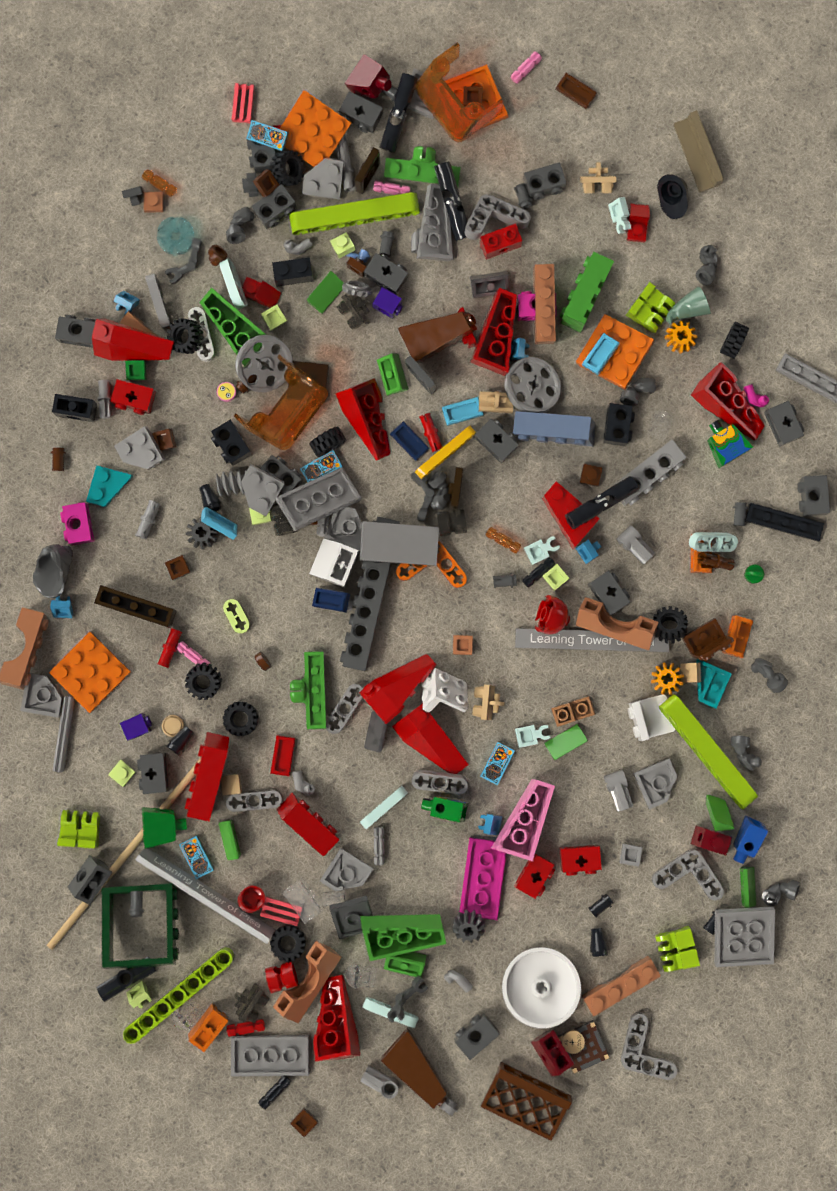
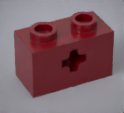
M554 1030L546 1031L531 1041L551 1076H559L575 1065Z

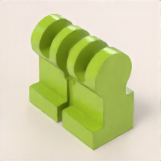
M649 282L625 316L642 325L650 332L656 333L659 328L652 321L662 325L664 319L660 315L667 317L669 311L665 307L671 309L675 302L655 288L656 286Z
M63 810L57 846L98 848L100 813L93 812L91 822H89V812L84 811L81 818L82 829H78L80 822L79 811L73 812L72 821H70V811Z
M689 926L655 936L656 942L667 941L666 944L658 946L659 951H670L677 948V952H667L660 956L661 961L672 960L671 963L663 965L664 972L700 966L697 951L694 947L692 931Z

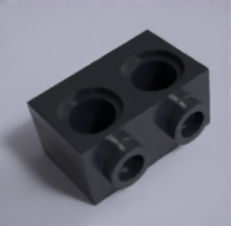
M609 403L603 438L604 444L626 446L628 442H631L632 430L629 429L630 423L634 422L635 412H632V406ZM616 412H623L625 419L619 420L616 417ZM615 430L621 431L623 438H616L613 432Z
M231 419L211 431L213 434L211 439L216 447L220 446L223 450L221 456L226 464L230 462L234 466L252 455ZM223 432L230 433V437L227 440L220 439ZM233 448L240 449V453L237 456L230 455V451Z

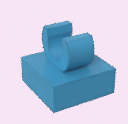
M125 291L118 293L114 299V302L117 303V311L121 310L122 306L126 308L125 315L128 311L132 312V309L137 307L140 301L139 298Z
M517 338L511 340L509 360L514 361L529 357V355L524 354L525 349L530 348V345L526 344V339Z
M588 539L575 549L585 564L599 556L596 551L601 548V545L598 541L591 544Z
M60 596L56 597V600H51L50 608L54 618L73 617L70 596H67L66 601H61Z
M493 814L481 815L480 818L486 820L485 826L479 825L478 828L483 830L485 834L499 835L502 816Z

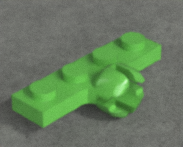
M423 146L414 148L411 160L386 158L384 177L439 184L434 166L438 165L435 162V149L427 147L426 158H423ZM451 166L458 186L461 167Z
M304 652L305 677L301 680H292L290 682L291 691L301 690V692H290V698L293 703H304L306 705L307 730L326 729L324 652Z

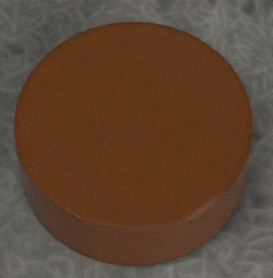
M261 651L255 655V660L262 670L267 671L272 667Z

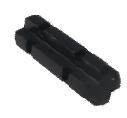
M548 557L544 564L541 563L529 576L527 575L523 578L522 582L526 587L532 586L534 581H538L556 563L552 558Z
M282 1076L278 1083L276 1082L265 1096L259 1100L258 1104L261 1108L267 1109L271 1102L283 1092L284 1088L286 1089L290 1085L291 1081L287 1076Z

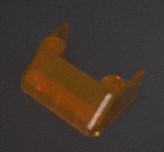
M458 42L431 62L417 81L416 93L450 138L455 142H463L502 113L504 101L500 99L488 109H485L479 102H471L465 107L443 80V77L449 73L450 64L459 58L460 45Z
M278 355L277 358L288 367L284 373L285 381L290 384L288 389L269 415L264 412H257L249 421L238 414H235L234 417L251 433L280 450H287L293 445L325 402L328 391L298 366L283 356Z

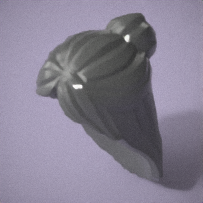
M52 544L43 548L38 556L33 573V583L43 596L55 598L64 591L73 557V550L70 546Z

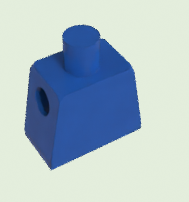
M745 815L733 843L737 850L733 858L735 861L744 864L747 856L753 858L756 856L768 833L767 828L762 822Z

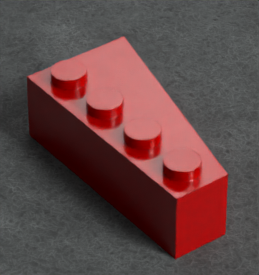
M502 288L495 292L470 363L504 376L509 373L517 294Z

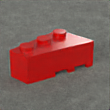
M557 481L542 497L572 549L578 545L600 519L596 516L576 529H572L566 521L565 514L579 507L582 503Z
M292 792L277 808L281 819L324 857L339 841L336 835L338 831L331 824L327 826L323 822L324 818L319 813H313L309 809L310 806Z

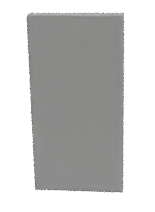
M343 467L277 496L276 501L290 525L296 531L361 501V496Z
M363 521L360 560L437 566L439 527Z
M309 1035L231 1036V1076L310 1075Z

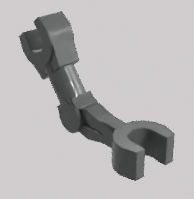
M193 237L191 256L185 266L169 268L165 271L166 275L170 273L175 274V277L169 280L171 284L177 283L183 277L182 275L196 270L197 256L202 245L201 239Z
M413 472L411 473L412 480L418 486L421 485L425 493L422 508H420L417 520L424 522L428 507L434 497V490L429 486L427 476L420 479Z
M420 976L413 979L412 987L396 995L395 1006L387 1014L391 1023L394 1022L395 1017H398L400 1021L403 1020L404 1009L402 1007L406 1000L415 992L423 993L428 989L425 983L419 986L424 981Z

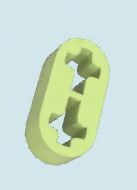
M235 599L227 600L223 609L232 628L237 633H246L250 628V622L241 604ZM230 603L233 605L237 604L235 608L237 615L235 616L232 611L228 612L227 610ZM239 617L242 622H246L244 630L236 628L238 625L236 618Z

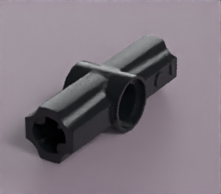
M155 966L123 969L96 988L102 1000L106 1002L126 989L133 988L136 983L157 970ZM126 974L131 976L128 984H124L122 981Z

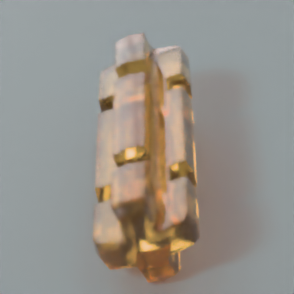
M148 169L143 172V180L146 182L150 181L151 185L162 192L165 191V194L170 197L175 195L177 188L174 185H169V182L158 175H154Z
M492 527L487 530L486 537L491 540L493 538L496 543L506 549L509 548L515 554L518 553L521 544L516 541L513 542L511 538L501 532H496L497 530Z

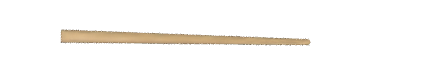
M195 765L159 808L169 809L196 776V774H193ZM143 828L109 868L112 874L102 888L105 887L143 840ZM81 902L47 944L48 948L51 950L55 948L89 904Z

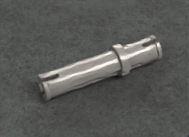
M345 134L336 148L338 159L344 160L342 178L344 191L352 192L356 190L353 178L354 168L351 166Z

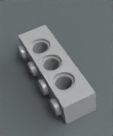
M673 440L669 441L617 482L619 483L631 476L639 485V491L621 501L624 506L628 503L630 506L640 499L638 497L639 494L642 492L647 494L654 488L653 483L657 480L661 483L670 476L668 472L671 469L676 471L684 465L683 460L686 456ZM660 459H666L669 463L668 467H662ZM646 470L653 472V479H648L645 476Z

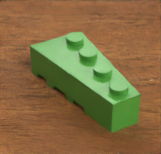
M593 252L591 257L587 256L583 267H585L584 273H579L575 281L578 285L575 291L571 290L567 298L570 302L567 307H563L559 317L562 318L560 324L581 333L614 263L613 260L596 252Z
M213 288L199 302L236 355L249 339L259 335H266ZM256 343L253 351H260L262 343ZM250 358L243 359L242 364L244 367L250 364Z
M440 914L360 916L362 932L370 961L446 944Z

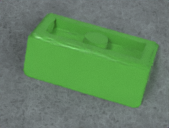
M330 271L307 298V302L323 314L341 293L343 282Z
M391 353L377 359L387 396L409 390L399 354Z
M578 724L544 744L553 760H556L588 740Z
M706 795V806L714 831L734 829L726 801L712 795Z
M233 820L219 822L227 860L239 859L241 852Z
M741 867L742 906L751 908L756 906L754 867Z
M409 952L387 957L384 969L413 977H422L427 955Z

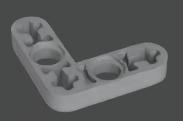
M486 194L480 197L467 222L464 233L471 240L479 239L490 217L509 225L516 223L517 228L525 229L529 225L531 216L526 210ZM505 209L509 214H502L500 210ZM476 215H483L485 219L480 220ZM474 225H476L477 229L475 231H472Z
M694 849L686 851L652 875L653 885L659 889H664L691 871L708 898L719 900L724 894L722 885L705 859ZM690 854L697 855V862L693 863L691 861L687 863L689 868L686 869V866L683 862H681V859H684V861L686 862L690 859ZM674 864L681 865L682 871L680 874L672 873L671 868ZM666 869L673 877L671 880L670 877H666L663 885L656 883L658 875L663 877L667 874L664 872ZM702 869H706L709 873L706 880H701L698 876L699 871ZM712 879H714V882H711L713 887L719 888L717 896L714 894L710 895L712 890L709 885L704 887V884L709 883Z
M641 1012L634 1013L629 1021L621 1054L622 1065L631 1071L666 1080L673 1079L677 1074V1068L673 1062L642 1053L648 1028V1019ZM639 1017L644 1021V1024H640L638 1029L642 1031V1034L631 1031L632 1028L636 1030L637 1024L634 1020H638ZM638 1036L640 1039L637 1046L630 1045V1037ZM632 1055L634 1060L639 1061V1057H642L640 1068H637L638 1064L634 1062L628 1065L625 1058H629ZM646 1060L654 1062V1067L651 1070L644 1069L643 1064ZM658 1062H661L660 1067L667 1068L670 1065L673 1071L666 1075L664 1070L658 1069Z

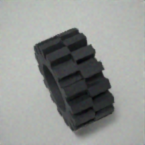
M294 150L281 151L272 157L274 162H270V166H273V169H270V171L274 173L273 176L280 183L279 185L293 186L302 182L301 178L305 175L302 173V171H305L302 165L305 163L301 161L302 156H298V152H294ZM286 162L290 167L289 175L286 172Z
M179 318L174 320V324H170L172 329L167 330V333H170L167 339L175 341L173 350L184 354H193L194 351H198L199 348L197 346H202L200 340L204 339V337L200 336V334H203V330H199L201 326L196 321ZM187 329L189 337L184 344L182 342V333Z
M735 321L726 336L720 353L735 359L745 341L749 327Z
M339 426L318 435L309 445L319 458L339 448L340 445L346 442V438Z
M669 606L668 610H666V607H662V612L659 609L657 614H654L653 620L659 622L655 635L656 638L659 636V641L662 642L665 639V643L668 644V640H671V644H673L675 639L679 642L681 637H685L688 620L686 614L684 615V611L678 612L679 608L675 607L672 610V606ZM671 620L676 622L678 626L675 629H666L662 624L665 621Z
M206 663L196 664L185 678V682H187L185 688H189L187 692L189 694L192 692V697L195 698L197 696L198 700L202 698L208 700L209 697L211 699L222 685L221 673H217V668L213 669L210 663L208 666ZM199 675L207 676L210 679V686L207 688L200 687L197 684V677Z
M235 702L225 709L222 719L224 721L223 725L230 734L246 736L256 729L259 717L256 709L251 704ZM239 711L245 712L248 716L247 724L242 727L237 726L233 721L234 715Z
M293 925L279 927L271 937V952L280 961H295L302 955L306 947L304 933L300 931V928H296ZM285 936L293 937L296 942L295 948L290 951L284 950L281 946V939Z

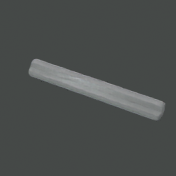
M65 696L63 699L53 764L54 772L61 773L65 767L75 698Z

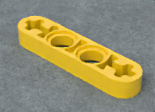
M468 426L422 464L415 473L420 479L425 478L468 442L477 432L471 426Z

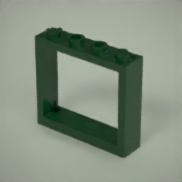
M172 883L102 888V968L119 969L176 965L179 948H176V940H179V929L176 928L179 911L178 908H175V900H178V889H175ZM133 891H138V893L140 891H166L167 958L113 961V894H127Z

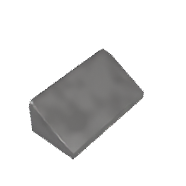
M507 271L470 276L473 298L495 295L499 288L510 292Z
M375 711L371 713L364 748L381 752L387 724L383 722Z

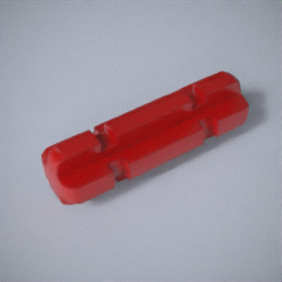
M263 1019L256 1020L254 1023L253 1021L237 1023L236 1026L235 1024L227 1025L229 1037L236 1036L237 1033L243 1035L255 1033L254 1030H257V1032L265 1030Z

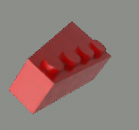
M210 732L206 733L204 745H200L198 752L200 761L199 763L196 762L193 774H196L195 781L191 780L189 792H192L191 798L186 799L184 809L188 810L187 817L210 822L228 753V736Z

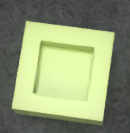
M347 232L330 240L338 258L356 250Z
M278 305L261 313L270 331L287 322Z
M249 508L252 525L272 522L270 511L267 516H264Z
M558 564L542 576L554 591L569 579Z
M120 760L108 775L124 787L136 771L123 760Z

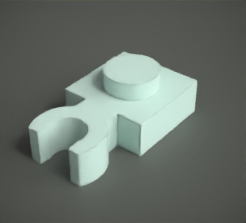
M619 197L608 206L613 223H617V233L624 234L626 233L625 230L631 229V224L627 220L630 214L625 197Z
M555 536L550 537L545 544H543L542 540H539L523 548L531 565L550 557L548 551L555 552L560 548V546L551 547L550 542L556 539Z
M534 725L516 728L515 733L518 747L538 744L537 738L543 740L551 738L550 735H542V730L547 729L548 725H542L538 730H535Z

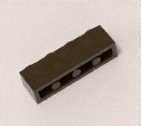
M102 585L99 587L94 602L95 604L168 628L172 627L177 612L175 609Z

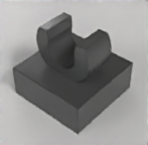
M142 186L122 191L123 198L130 197L132 206L140 205L138 195L143 194Z

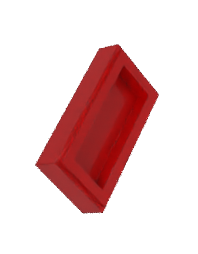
M276 735L270 774L290 776L296 738Z

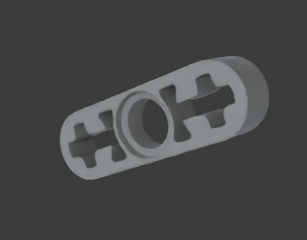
M155 274L147 275L145 279L162 328L170 326L171 322L165 303H163Z
M352 684L348 687L326 722L328 732L337 734L342 731L363 697L361 695L359 697L355 696L353 701L356 704L354 706L350 701L344 699L346 696L350 699L352 696L351 689L358 687L360 692L363 689L360 685ZM343 703H347L351 707L347 715L342 714L339 710ZM336 712L339 716L346 718L344 722L341 719L338 722L339 729H330L331 725L329 723L331 721L335 722L337 719L334 716Z
M417 770L412 776L413 786L420 790L463 794L468 788L466 777L459 774ZM419 776H423L424 781L421 784L418 783L419 781L417 780L419 779ZM429 777H432L431 785H429V781H426L429 780ZM437 778H443L446 783L439 787L434 781ZM449 779H451V783H453L451 784V788L448 787ZM458 781H461L463 784L460 788H457L456 785Z
M276 790L233 794L227 798L226 806L232 812L278 807L282 803L283 798L281 793ZM261 794H265V798H270L272 794H275V797H279V800L276 801L275 805L272 804V801L265 802L266 806H262L263 797ZM252 795L259 797L260 803L258 806L254 807L249 804V798ZM242 796H246L245 804L247 808H243L244 804L237 805V808L230 805L233 797H236L237 801L243 800Z

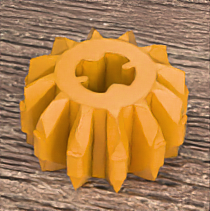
M679 321L678 325L674 322L671 324V328H667L666 332L668 334L665 335L664 339L670 340L666 344L667 347L674 346L671 350L672 352L678 348L679 354H682L683 350L689 352L691 350L690 346H695L694 340L697 339V335L692 333L696 329L688 328L690 322L683 326V321ZM680 334L684 335L682 340L678 339Z
M663 663L664 670L656 666L660 673L652 672L651 674L658 677L651 680V683H659V685L655 686V690L663 687L661 694H664L666 688H668L669 695H672V687L675 691H679V688L675 685L676 683L683 685V682L677 681V678H683L684 674H676L681 670L680 667L676 668L675 671L672 670L674 663L670 664L669 669H667V664ZM669 673L672 675L673 681L665 684L662 676H666Z

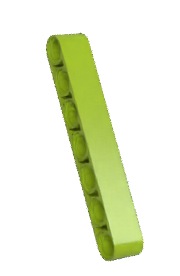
M410 192L297 211L289 214L292 234L300 235V233L307 234L319 232V230L325 231L337 229V227L355 226L356 223L361 225L373 223L374 220L379 222L393 219L392 217L396 219L408 217L411 214L414 216L420 213L417 193Z
M675 694L659 706L663 715L737 806L744 810L758 798L753 788Z
M224 947L217 951L130 1023L123 1032L124 1040L129 1044H134L225 970L234 960L233 950ZM227 953L230 960L223 962L220 959V954ZM205 966H212L214 974H207ZM191 978H196L199 981L198 987H193L190 984ZM175 991H181L184 994V998L181 1000L177 999ZM161 1003L166 1004L169 1009L168 1012H162L159 1005ZM150 1016L153 1019V1024L145 1023L144 1017ZM129 1029H135L138 1032V1036L132 1037L129 1034Z

